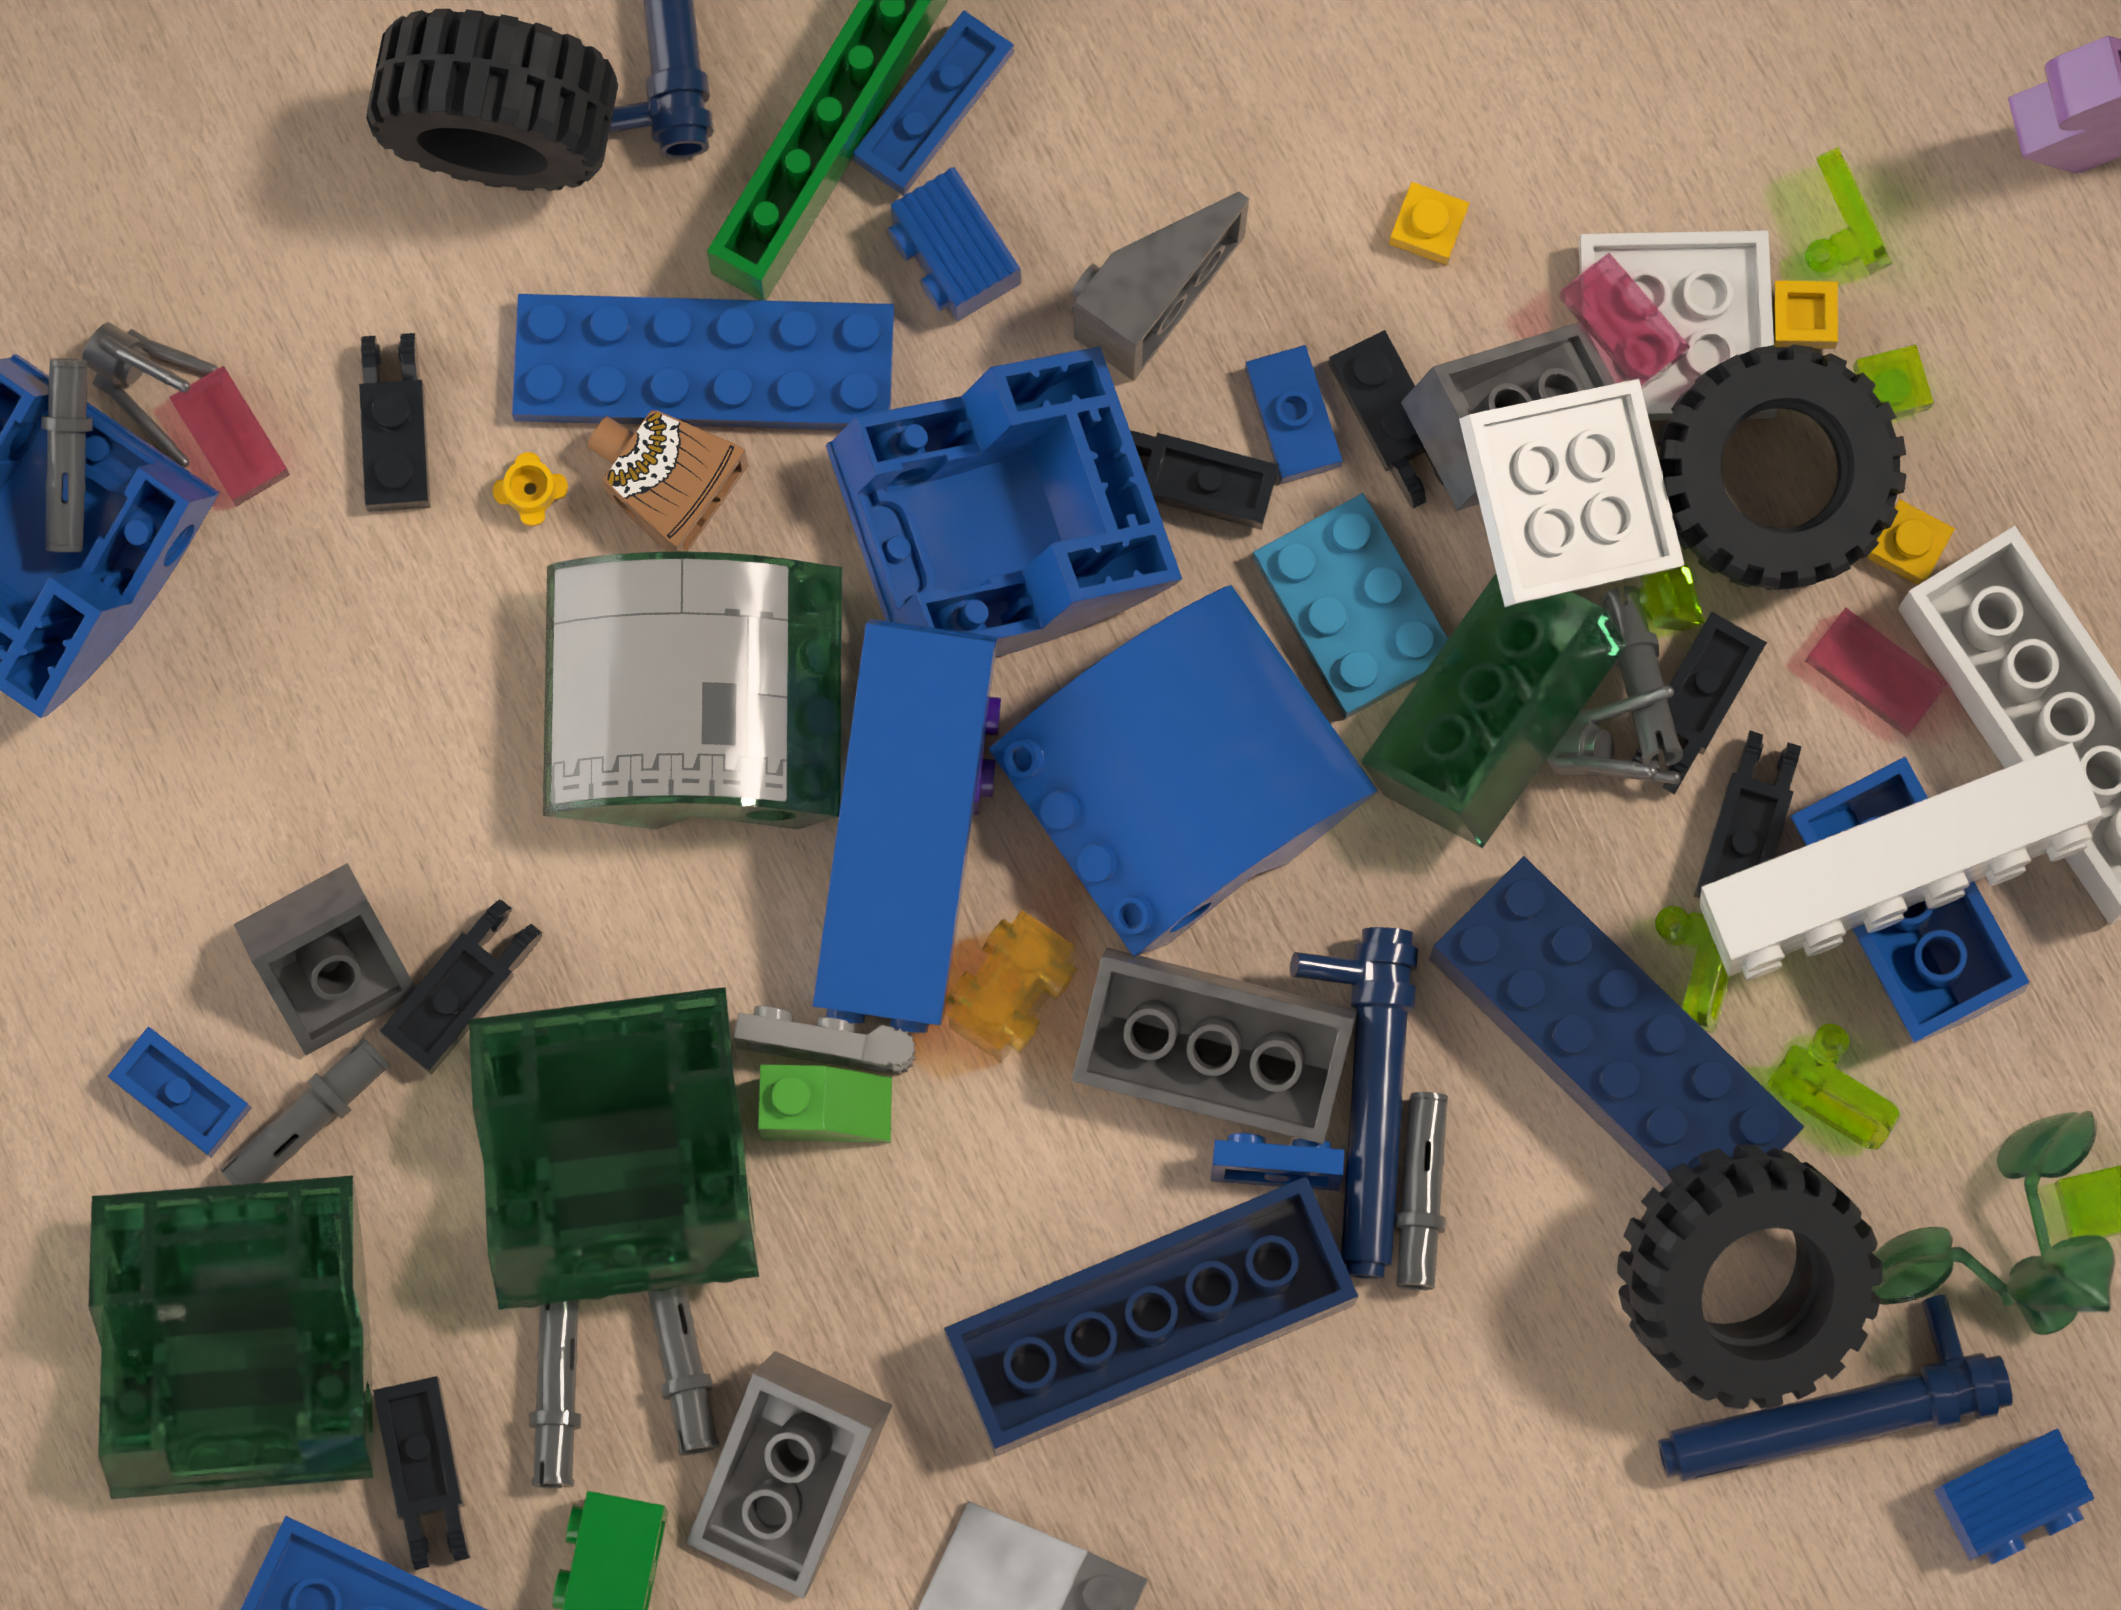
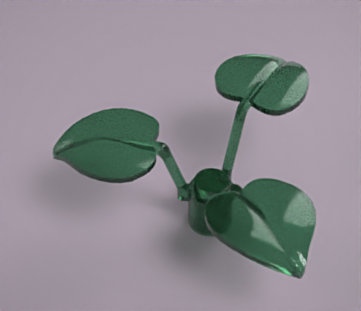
M2086 1110L2081 1113L2068 1112L2036 1120L2014 1132L2004 1142L1998 1152L1996 1161L2004 1177L2008 1179L2025 1177L2024 1188L2041 1256H2030L2016 1263L2009 1273V1283L2005 1284L1964 1248L1952 1247L1953 1236L1947 1228L1924 1227L1910 1230L1889 1240L1874 1253L1882 1261L1883 1281L1880 1285L1872 1286V1291L1881 1298L1880 1304L1909 1302L1934 1292L1951 1275L1954 1268L1953 1262H1958L1968 1267L1995 1290L2004 1305L2016 1303L2031 1331L2038 1335H2048L2064 1329L2076 1318L2078 1312H2109L2111 1307V1279L2115 1266V1253L2110 1242L2101 1236L2084 1235L2062 1240L2051 1247L2038 1194V1184L2041 1177L2058 1178L2065 1176L2078 1167L2087 1157L2093 1147L2097 1134V1121L2094 1114Z

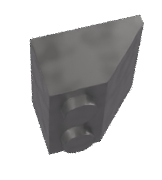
M348 863L234 924L253 965L305 1056L402 1004L416 988Z

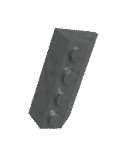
M1107 947L1101 958L1071 1081L1324 1144L1357 1009L1140 955L1133 957L1131 953Z

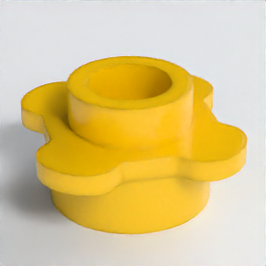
M524 452L516 457L515 463L507 470L504 479H499L494 483L492 493L498 504L511 506L520 514L523 524L533 527L545 521V511L555 500L563 499L567 495L568 482L562 474H552L549 468L540 461L537 454ZM528 484L536 486V491L533 494L525 493L524 489Z

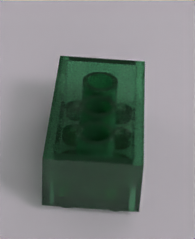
M1496 573L1360 762L1384 796L1483 849L1625 650L1627 644L1606 609L1572 592L1505 607Z

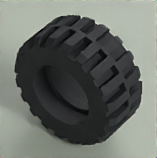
M450 8L435 9L432 13L420 10L411 12L407 17H399L382 34L366 119L373 137H376L377 142L383 148L392 149L395 156L405 161H414L423 169L434 173L439 171L449 174L451 178L466 182L468 180L481 182L485 186L497 188L508 186L526 191L544 188L547 191L562 190L564 186L571 188L581 186L585 181L588 182L602 168L619 84L611 63L608 59H603L600 51L593 46L582 45L580 39L568 33L563 35L552 30V27L537 22L531 24L519 21L518 17L501 14V16L488 15L484 11L466 9L465 12H455Z
M1770 345L1755 348L1746 353L1737 354L1706 371L1694 380L1695 383L1680 395L1671 408L1673 413L1668 423L1662 426L1657 445L1661 446L1659 463L1679 544L1684 550L1690 549L1700 559L1698 564L1712 574L1720 573L1730 578L1731 583L1747 588L1754 586L1766 588V590H1787L1813 585L1834 578L1851 569L1850 566L1861 558L1867 557L1879 544L1877 539L1883 530L1891 527L1898 513V510L1894 508L1897 495L1904 493L1907 473L1900 472V456L1906 455L1904 437H1896L1891 420L1897 417L1889 401L1881 403L1872 391L1877 385L1863 372L1856 375L1846 368V360L1832 353L1825 356L1812 352V347L1800 345L1780 348ZM1789 409L1810 417L1827 434L1836 454L1838 475L1831 499L1814 518L1795 527L1772 528L1748 519L1730 501L1723 485L1721 459L1728 438L1743 420L1763 410Z
M1737 1145L1733 1148L1732 1157H1729L1720 1148L1701 1153L1699 1156L1700 1165L1690 1169L1683 1162L1667 1174L1672 1182L1661 1192L1652 1187L1641 1201L1647 1208L1641 1220L1634 1217L1630 1219L1623 1237L1631 1244L1630 1252L1622 1251L1618 1255L1617 1274L1627 1283L1622 1285L1618 1291L1622 1310L1631 1318L1629 1326L1639 1342L1677 1382H1682L1691 1393L1706 1401L1717 1398L1725 1407L1737 1409L1748 1407L1750 1398L1761 1409L1782 1405V1395L1792 1393L1799 1400L1815 1392L1817 1389L1813 1382L1825 1374L1831 1380L1835 1378L1846 1367L1841 1362L1850 1348L1859 1352L1867 1339L1868 1334L1862 1329L1866 1318L1873 1320L1876 1318L1881 1298L1872 1291V1286L1880 1285L1883 1281L1882 1261L1872 1253L1876 1251L1878 1242L1872 1227L1861 1218L1862 1211L1820 1171L1808 1162L1802 1163L1792 1153L1772 1148L1766 1154L1757 1145ZM1773 1228L1791 1230L1796 1243V1261L1791 1279L1780 1297L1765 1311L1745 1321L1729 1324L1705 1321L1702 1310L1703 1287L1709 1270L1718 1256L1733 1242L1755 1231Z

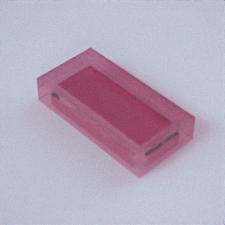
M1610 252L1561 289L1559 294L1561 301L1579 322H1583L1586 330L1630 381L1639 379L1641 389L1645 388L1688 354L1690 349L1688 343Z
M224 365L191 384L188 392L183 393L179 391L169 397L236 507L290 476L287 467Z
M1846 607L1805 660L1806 663L1905 737H1908L1948 684Z

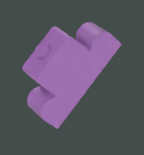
M2108 35L2051 59L2044 67L2047 82L2008 98L2023 159L2071 173H2080L2121 157V39Z

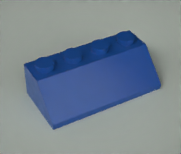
M1906 756L1800 810L1791 815L1790 818L1804 844L1808 846L1926 800L1928 796ZM1974 881L1969 883L1967 888L1963 889L1965 893L1963 897L1934 909H1928L1926 901L1907 907L1908 910L1902 913L1904 916L1902 921L1882 930L1868 933L1864 924L1851 929L1914 1044L1969 1022L2025 992L2030 983Z

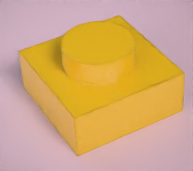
M1411 181L1392 230L1389 245L1447 266L1467 215L1470 202Z
M1775 280L1772 287L1775 348L1789 347L1791 345L1812 347V349L1836 348L1838 344V282Z
M1899 499L1894 507L1898 510V513L1891 527L1883 530L1877 539L1879 544L1868 555L1867 559L1919 585L1929 578L1955 528Z

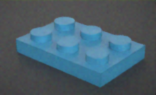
M1364 493L1253 552L1252 559L1345 719L1456 659L1457 653Z

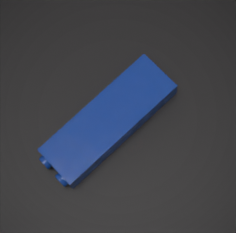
M870 619L866 622L812 1006L827 1009L826 1017L841 1019L848 1021V1023H864L865 1014L891 1018L890 1027L915 1033L928 1032L929 1024L941 1025L944 1019L998 637Z

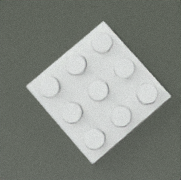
M1768 230L1580 235L1578 244L1582 322L1615 384L1639 379L1649 421L1669 420L1673 413L1671 408L1680 395L1695 383L1694 380L1709 369L1737 354L1740 355L1755 348L1774 345ZM1777 409L1763 410L1746 419L1774 418Z
M1639 379L1469 414L1459 419L1505 607L1684 566Z

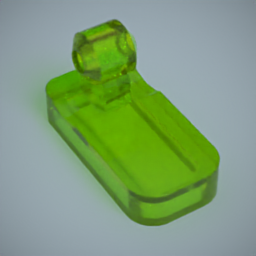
M1839 146L1817 156V163L1847 228L1831 235L1829 239H1817L1807 247L1805 260L1809 268L1820 277H1829L1836 274L1841 266L1846 267L1861 259L1870 274L1892 265L1893 261ZM1823 254H1829L1826 261L1819 262V258Z
M1667 906L1657 914L1655 919V928L1662 940L1672 946L1686 944L1687 947L1697 949L1683 1003V1010L1706 1032L1714 1033L1719 1022L1730 976L1728 977L1703 914L1697 912L1688 914L1679 906ZM1674 923H1679L1676 928L1670 929Z
M1832 1023L1824 1024L1818 1028L1809 1041L1807 1050L1798 1045H1792L1770 1077L1768 1086L1776 1094L1857 1144L1868 1149H1879L1901 1116L1900 1111L1891 1101L1835 1067L1849 1047V1036L1839 1025Z

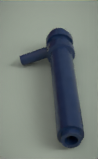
M644 0L651 76L646 81L648 101L614 107L609 133L651 126L652 139L654 142L659 143L661 155L670 158H688L703 154L709 149L708 138L713 135L714 128L712 113L705 109V103L710 98L708 75L701 71L694 0Z
M1370 927L1362 929V941L1355 944L1354 959L1294 952L1290 962V974L1292 977L1351 984V1007L1357 1009L1341 1257L1344 1264H1347L1346 1268L1350 1277L1384 1279L1385 1267L1392 1266L1407 1017L1409 1012L1414 1011L1416 986L1410 984V971L1417 969L1418 948L1412 946L1413 932L1398 928Z
M1932 1296L1923 1300L1922 1305L1939 1362L1921 1366L1918 1374L1669 1430L1668 1438L1658 1440L1662 1466L1667 1478L1679 1476L1681 1481H1686L1930 1424L1937 1430L1960 1425L1961 1417L1974 1415L1977 1420L1998 1416L2000 1408L2012 1406L2013 1404L2012 1389L2007 1369L2000 1355L1986 1358L1984 1353L1980 1352L1964 1356L1947 1296Z

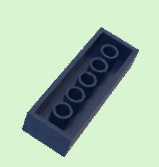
M1525 856L1433 946L1429 960L1663 1188L1672 1182L1667 1174L1683 1162L1690 1169L1700 1165L1699 1156L1701 1153L1720 1148L1725 1154L1732 1157L1733 1148L1737 1145H1757L1766 1154L1772 1148L1784 1150L1804 1128L1778 1100Z
M1305 1176L944 1328L945 1338L994 1455L997 1457L1355 1306L1358 1294L1308 1178Z

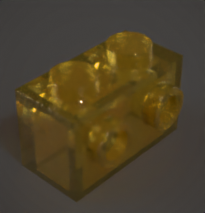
M1023 910L1019 912L1012 924L1004 918L997 924L982 948V951L987 953L989 957L975 976L965 971L945 1003L952 1007L948 1013L949 1028L1000 1063L1005 1060L1012 1048L1019 1053L1024 1050L1041 1024V1021L1035 1017L1037 1012L1049 996L1057 1001L1078 971V968L1072 965L1075 956V945Z

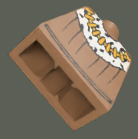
M652 410L646 416L635 433L609 416L605 417L592 433L587 448L613 464L602 481L605 493L609 499L674 559H684L748 467L745 450L737 444L656 410Z

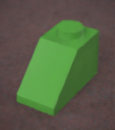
M760 1065L758 1129L762 1141L891 1143L892 1077L830 1066Z

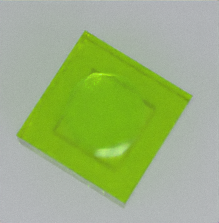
M1917 344L1855 360L1853 365L1855 374L1858 375L1863 372L1877 385L1872 391L1881 403L1889 401L1897 418L1927 411L1932 408L1934 400Z
M1684 563V566L1640 576L1643 585L1640 589L1641 604L1646 615L1654 622L1655 628L1684 632L1705 623L1688 564Z
M2121 1165L2058 1179L2054 1183L2071 1245L2121 1234Z

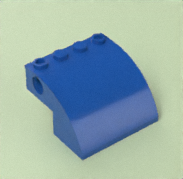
M1100 346L990 367L962 396L856 416L831 442L825 445L885 621L998 637L996 658L1057 639L1096 624L1164 592L1182 580Z
M13 354L12 357L0 359V691L39 718L48 716L77 691L109 658L133 629L178 565L220 492L87 402V417L93 418V431L86 432L83 551H46L45 484L48 430L41 429V416L48 415L49 375L18 354ZM63 473V500L68 501L67 473Z
M1232 585L1225 586L1178 610L1108 654L1052 695L988 748L1133 957L1170 944L1254 875L1287 865L1378 792Z

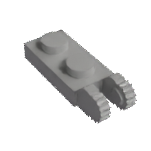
M766 1006L754 1007L753 1015L738 1013L734 1034L735 1048L885 1074L891 1071L893 1075L895 1073H900L901 1075L903 1071L908 1072V1068L910 1066L913 1067V1060H916V1056H914L916 1054V1049H914L916 1043L912 1041L913 1036H909L908 1031L902 1032L901 1029L895 1031L893 1027L881 1025L868 1035L855 1033L856 1025L845 1020L820 1017L817 1020V1026L791 1022V1012Z

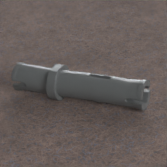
M51 358L49 367L48 415L41 416V429L48 430L45 484V550L54 552H82L86 490V432L93 431V418L87 417V360ZM63 473L68 474V501L63 500Z
M1624 586L1627 600L1625 605L1621 604L1618 588L1607 591L1602 596L1601 603L1606 612L1613 642L1610 644L1613 664L1620 668L1627 697H1631L1663 687L1664 684L1657 657L1660 655L1659 643L1656 634L1649 630L1642 603L1641 590L1636 586ZM1664 699L1652 705L1631 711L1642 752V763L1653 765L1656 769L1660 768L1659 749L1663 750L1666 766L1678 763L1683 757V750L1679 745L1668 700Z
M363 1037L359 1043L322 1077L315 1073L307 1081L311 1087L273 1122L268 1124L257 1137L224 1165L220 1171L241 1194L253 1193L335 1116L338 1115L343 1119L351 1111L348 1104L391 1066Z
M1413 1092L1410 1095L1402 1212L1396 1213L1394 1220V1229L1400 1231L1396 1287L1402 1289L1429 1291L1435 1288L1438 1235L1444 1233L1446 1227V1217L1440 1215L1448 1096L1441 1093Z
M679 1255L655 1258L647 1261V1263H643L641 1268L645 1276L654 1320V1329L657 1335L666 1382L660 1385L662 1397L665 1400H670L679 1443V1455L686 1456L708 1452L720 1446L708 1396V1391L713 1389L711 1375L704 1374L694 1328V1319L691 1313L682 1269V1258Z
M550 1288V1292L548 1289H541L538 1294L540 1298L536 1411L529 1413V1427L535 1428L534 1478H532V1486L562 1488L563 1485V1487L569 1488L574 1487V1430L581 1428V1414L575 1413L578 1309L581 1292L569 1288Z

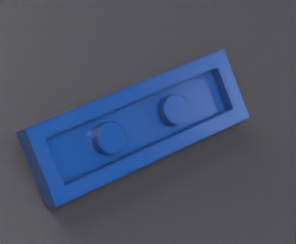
M963 10L853 152L854 162L904 196L1013 55L1014 44Z

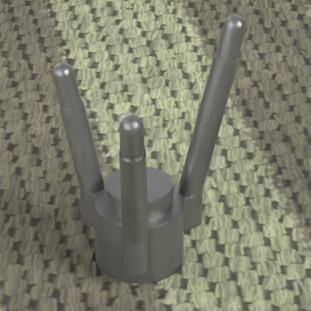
M106 322L102 324L90 337L82 354V359L87 360V367L97 373L93 386L110 395L165 454L182 467L187 468L190 464L188 457L126 393L120 384L124 382L127 385H132L144 372L183 393L190 390L191 386L187 380L150 360L149 354L208 376H215L218 373L217 366L193 355L150 340L134 329H130L126 333L112 323Z
M1667 685L1595 709L1574 710L1572 712L1571 724H1559L1550 732L1547 743V755L1551 768L1559 775H1610L1652 782L1678 783L1680 781V774L1676 771L1656 769L1655 766L1613 759L1614 743L1612 736L1607 730L1600 729L1598 726V722L1670 698L1674 694V689Z

